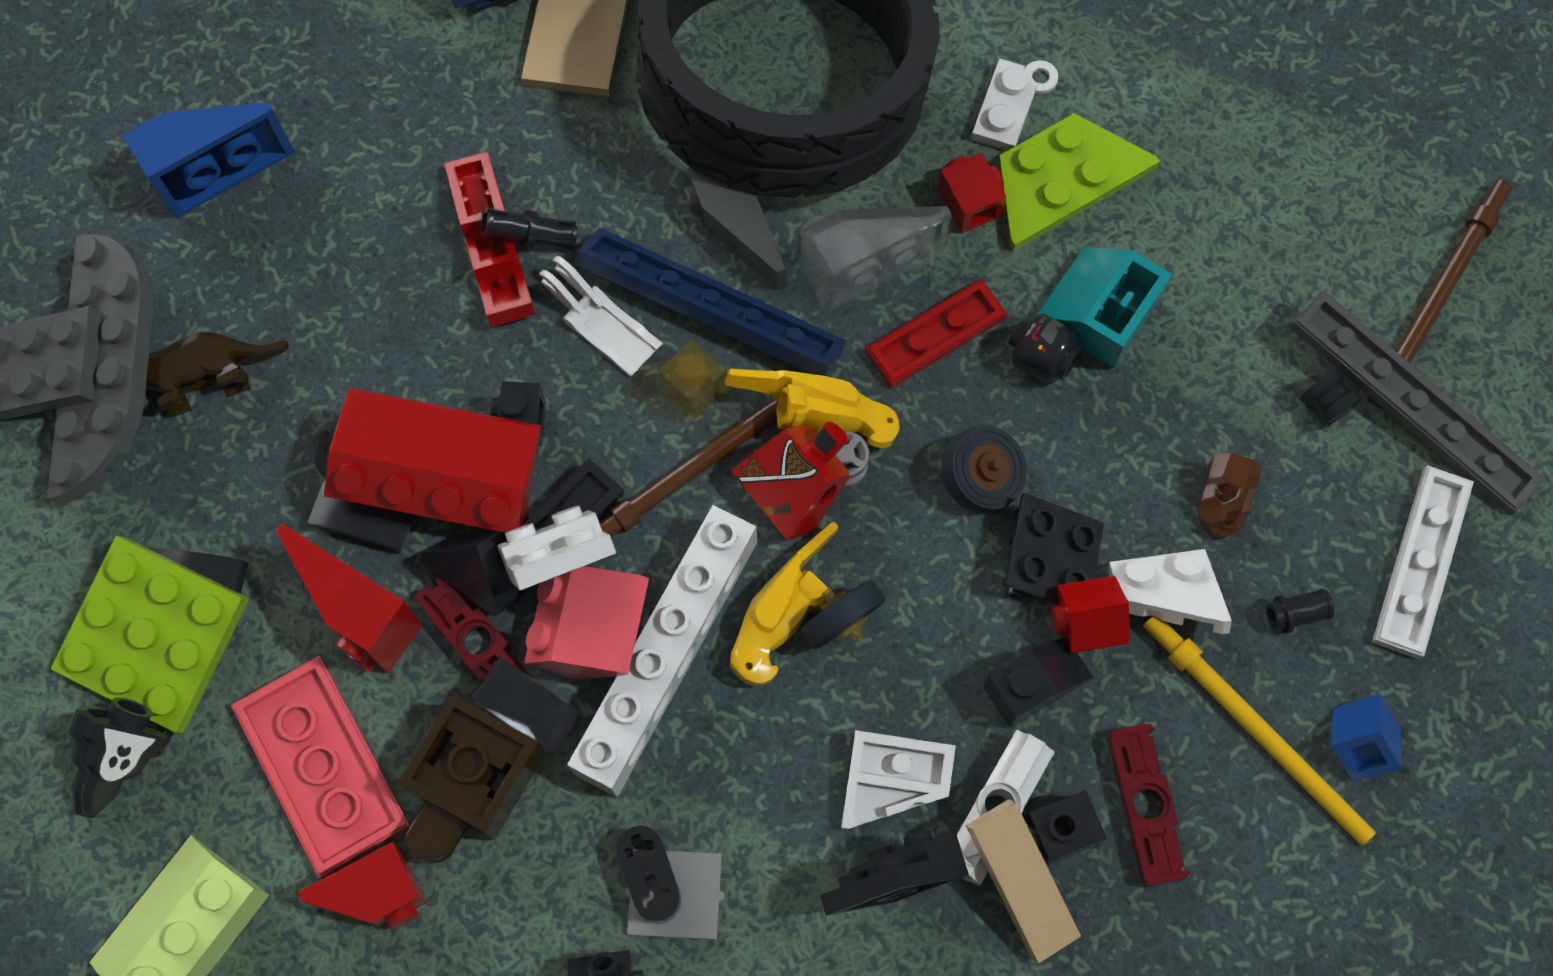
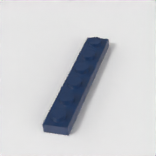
M600 227L578 250L577 266L623 286L640 296L675 310L679 314L714 328L720 333L729 335L764 353L794 365L807 373L827 376L843 352L845 339Z

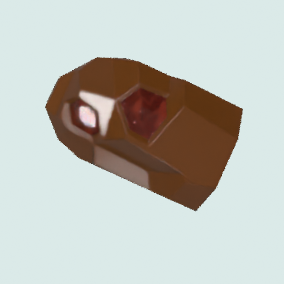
M1214 453L1209 461L1196 510L1201 526L1211 537L1220 540L1238 532L1245 523L1251 509L1262 468L1253 459L1233 453Z

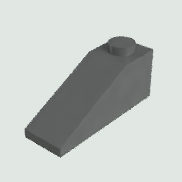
M687 168L690 186L683 188V192L691 214L699 212L704 226L777 290L785 288L786 268L757 195L728 187L729 183L727 182L718 183L692 168Z

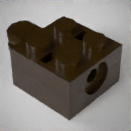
M450 694L397 782L409 794L424 801L406 833V843L410 851L423 861L443 863L451 857L468 826L495 841L546 753L541 744L530 736Z

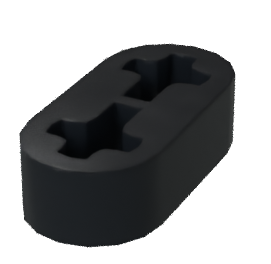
M631 827L620 837L617 853L634 906L638 913L648 922L655 924L667 923L679 912L682 899L665 846L657 832L650 827ZM642 837L646 844H655V849L648 852L652 869L643 872L641 863L636 857L628 858L627 852L634 849L633 840ZM654 877L662 892L671 891L672 898L665 901L666 910L662 913H657L653 906L646 908L644 906V900L651 897L647 880Z

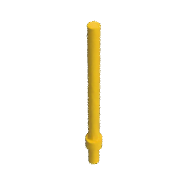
M1152 616L1143 625L1171 654L1168 659L1181 672L1186 669L1361 846L1366 844L1376 834L1329 784L1200 656L1203 651L1190 638L1184 640L1167 622L1155 616Z

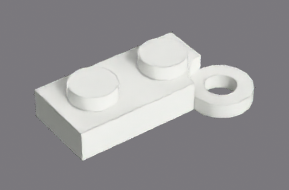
M999 58L972 132L971 140L1006 151L1015 147L1035 93L1045 94L1055 88L1058 82L1057 69L1047 61H1034L1025 68L1023 65ZM1037 71H1043L1048 75L1049 80L1046 83H1037L1033 80L1032 75Z

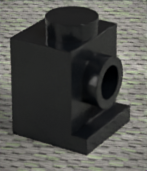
M502 381L499 397H493L490 415L540 425L541 432L538 446H542L547 402L540 383Z

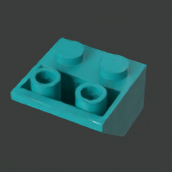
M1084 247L1038 314L1049 315L1073 329L1078 335V347L1110 367L1115 368L1161 300L1172 274L1132 250Z

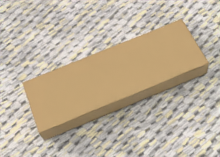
M1008 799L965 825L1031 959L1040 963L1081 937L1016 802Z

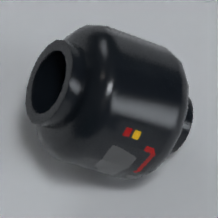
M1038 314L1030 323L1022 319L1008 341V344L1015 347L1012 353V364L1042 383H1051L1056 378L1063 381L1072 370L1082 351V348L1077 346V333L1046 314Z

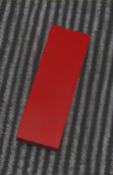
M981 278L866 347L865 353L892 389L1006 320L1008 313Z

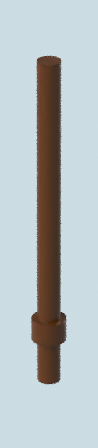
M1496 180L1483 203L1475 206L1465 222L1467 230L1397 347L1396 352L1409 363H1411L1483 238L1490 236L1500 220L1498 212L1512 190L1511 185L1506 181ZM1370 396L1367 398L1369 402L1382 409Z
M774 399L769 401L630 501L624 498L609 509L610 515L599 522L602 531L612 537L621 530L626 533L641 522L640 516L777 420L776 407L778 401Z

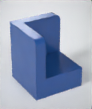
M1381 694L1337 706L1333 709L1331 746L1353 783L1402 769V732Z

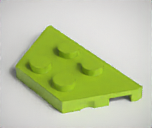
M1075 113L999 155L998 166L1004 182L1003 192L1007 197L1004 210L1007 214L1009 246L1013 251L1017 250L1156 170L1160 163L1159 159L1155 155Z

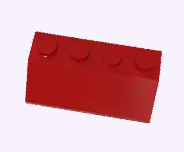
M350 388L347 392L329 449L324 497L506 533L521 527L528 514L541 426Z

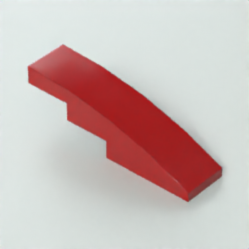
M488 151L444 163L490 327L535 315L514 240L481 236L480 220L484 208L491 207L492 209L505 211Z

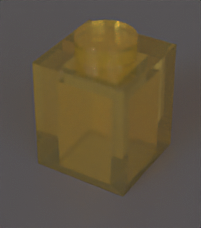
M693 339L658 370L662 391L694 421L728 390V386L724 382L727 376L726 369Z

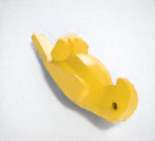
M730 369L724 380L726 386L770 394L774 400L778 401L776 415L779 429H788L808 424L815 431H818L827 421L837 424L843 431H859L867 437L869 445L878 448H888L891 446L900 429L899 419L893 409L867 398L857 391L850 382L841 379L786 370Z
M831 522L802 547L752 599L730 656V668L745 684L763 686L771 682L777 675L779 668L778 666H772L770 652L787 642L797 632L809 612L824 610L832 599L829 588L811 571L804 570L801 572V569L837 533L838 525L835 522Z

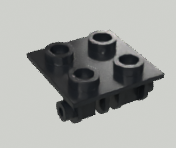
M1022 493L1019 509L1015 511V518L1017 520L1014 536L1010 537L1009 542L1012 546L1011 550L1007 553V558L1009 559L1006 577L1002 579V585L1006 587L1005 595L1011 598L1022 599L1025 593L1058 604L1057 585L1095 579L1104 523L1027 493Z

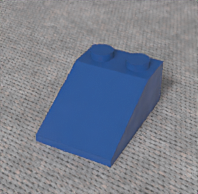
M268 102L166 112L153 119L139 123L135 129L122 135L147 178L175 218L184 215L295 153Z

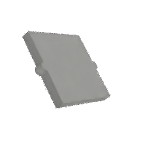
M633 849V857H636L641 863L643 872L651 870L652 867L648 858V852L651 850ZM666 851L682 899L679 912L667 923L655 924L645 920L634 906L629 888H626L625 894L630 897L627 935L717 940L719 902H722L725 898L724 893L720 891L721 853ZM654 877L647 880L651 897L644 900L645 908L653 906L657 913H662L666 910L665 901L672 898L671 891L662 892Z

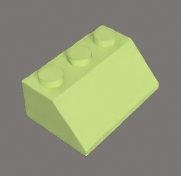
M190 835L92 958L90 964L99 976H207L269 897V894Z

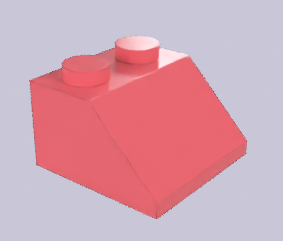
M582 566L539 583L537 589L539 601L534 622L526 636L527 652L524 664L572 680L628 675L649 578L637 574Z

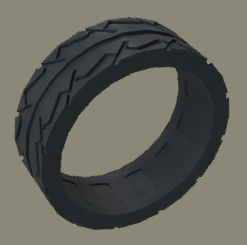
M639 0L636 82L641 84L642 87L638 88V93L644 114L660 140H666L669 143L666 147L690 168L718 183L727 182L729 183L728 187L760 196L796 198L801 194H804V197L838 192L868 179L872 174L875 175L897 158L916 130L939 44V16L933 9V6H937L935 0H835L856 12L875 29L889 49L897 72L876 93L851 106L826 113L804 115L765 112L734 102L708 87L687 67L674 47L672 38L685 20L702 6L714 0Z

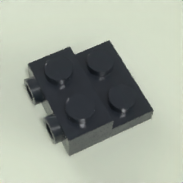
M933 829L904 837L905 847L898 850L896 845L893 844L867 852L868 862L850 868V874L838 878L840 888L820 895L825 916L893 904L968 876L969 873L957 834L935 837Z

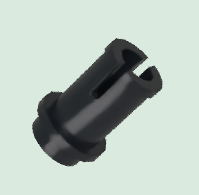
M1323 588L1287 599L1283 595L1274 597L1273 602L1266 604V617L1273 631H1282L1284 634L1292 633L1296 626L1324 619H1333L1334 604L1329 592Z

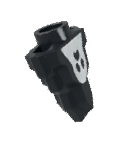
M117 697L112 699L108 709L91 706L76 709L69 729L70 736L75 740L70 757L79 768L71 786L73 810L76 815L90 818L95 817L115 799L123 781L140 775L150 758L159 757L164 752L173 736V732L150 721L152 711L146 706L127 698Z

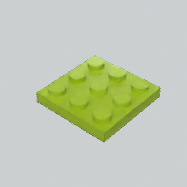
M116 535L51 670L110 700L121 697L136 701L152 711L151 721L175 733H183L194 715L249 598L126 537Z

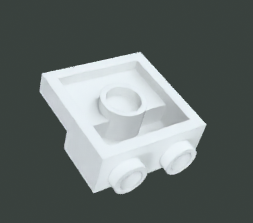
M575 506L552 515L554 524L535 530L533 523L506 532L507 541L498 544L497 547L510 582L519 590L616 554L611 537L608 533L602 531L595 512L588 510L582 513L580 506Z

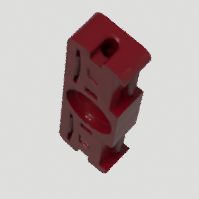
M441 576L435 579L438 584L434 588L429 589L428 586H425L417 593V602L480 681L499 656L530 676L512 652L506 653L511 649L510 645L479 607L476 609L466 595ZM482 629L490 633L491 644L485 652L471 654L466 651L465 640L471 632Z
M1150 724L1113 730L1107 739L1140 880L1145 887L1159 886L1169 882H1180L1190 874V870L1182 871L1181 867H1184L1176 830H1172L1173 827L1178 825L1167 776L1166 774L1158 775V773H1161L1153 737L1149 736L1155 729ZM1143 791L1151 792L1159 798L1161 812L1158 817L1146 819L1136 812L1134 799L1138 793Z

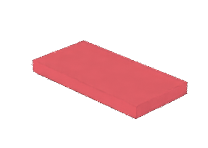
M320 655L231 705L318 878L324 879L409 829L411 824Z

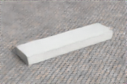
M1428 465L1423 469L1372 643L1418 660L1424 657L1474 481Z

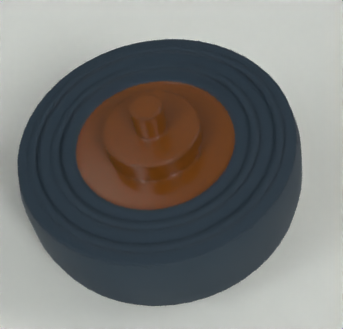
M976 426L962 431L949 442L943 453L941 474L945 488L956 503L969 511L990 513L1001 510L1018 498L1025 485L1027 471L1023 452L1012 436L997 427Z

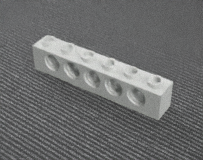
M712 505L635 643L629 674L615 678L567 766L573 775L616 798L618 797L757 544V528L755 525Z

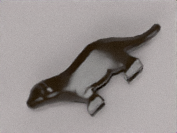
M212 332L192 333L162 350L149 353L146 390L160 395L157 399L161 410H165L169 418H173L192 411L186 399V393L204 389L213 382L218 383V386L230 383L225 390L227 397L250 390V379L239 365L278 356L288 350L289 344L287 341L281 340L266 345H253Z

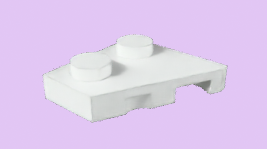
M1205 549L1109 562V577L1116 576L1129 602V614L1142 617L1155 616L1162 621L1183 625L1184 618L1214 624V633H1230L1232 620Z
M855 730L841 828L850 829L948 797L956 746Z

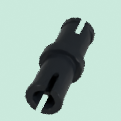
M485 207L480 220L482 237L519 241L523 247L532 248L535 244L572 250L577 240L578 228L575 221L539 217L536 211L526 210L521 214Z

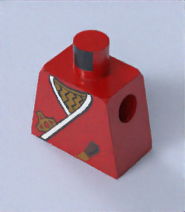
M827 421L817 432L808 424L788 428L738 464L731 472L787 541L808 535L818 527L848 481L849 471L836 456L848 442V437L842 428L830 421Z

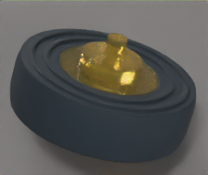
M873 580L865 581L847 594L843 590L835 595L831 588H828L822 593L827 600L820 606L822 611L808 621L801 629V632L814 650L822 648L839 635L842 639L852 635L857 642L864 637L859 629L867 623L864 618L883 604L886 600L884 594Z

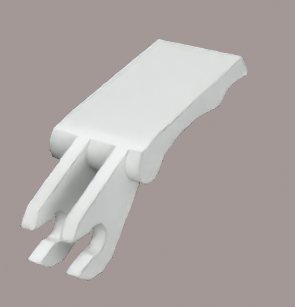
M556 256L552 261L557 264L555 267L557 272L583 296L577 302L554 275L547 270H542L539 273L543 278L541 281L543 285L570 310L562 318L563 321L628 376H632L663 343L649 333L643 325L616 306L602 290L596 286L591 288L566 260Z

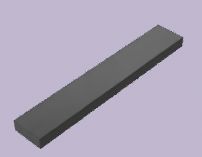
M1322 290L1289 326L1291 330L1465 479L1474 481L1473 485L1508 514L1516 513L1545 479L1326 291Z

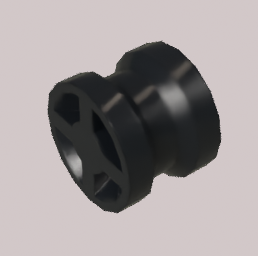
M1338 369L1333 370L1317 381L1300 398V401L1306 407L1314 408L1319 414L1318 422L1324 429L1344 417L1362 401V397L1357 391L1348 390L1343 384L1344 377Z

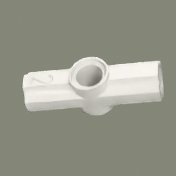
M1018 730L1015 731L957 833L969 873L963 879L978 886L982 884L988 870L965 825L987 813L985 800L990 796L998 795L1006 800L1009 799L1016 802L1022 814L1023 808L1055 753L1045 742L1031 734Z

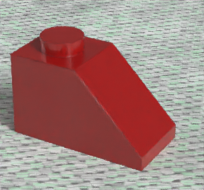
M393 842L298 892L304 903L379 927L388 924L391 930L416 919L419 916L416 908L427 903L426 897L403 849Z

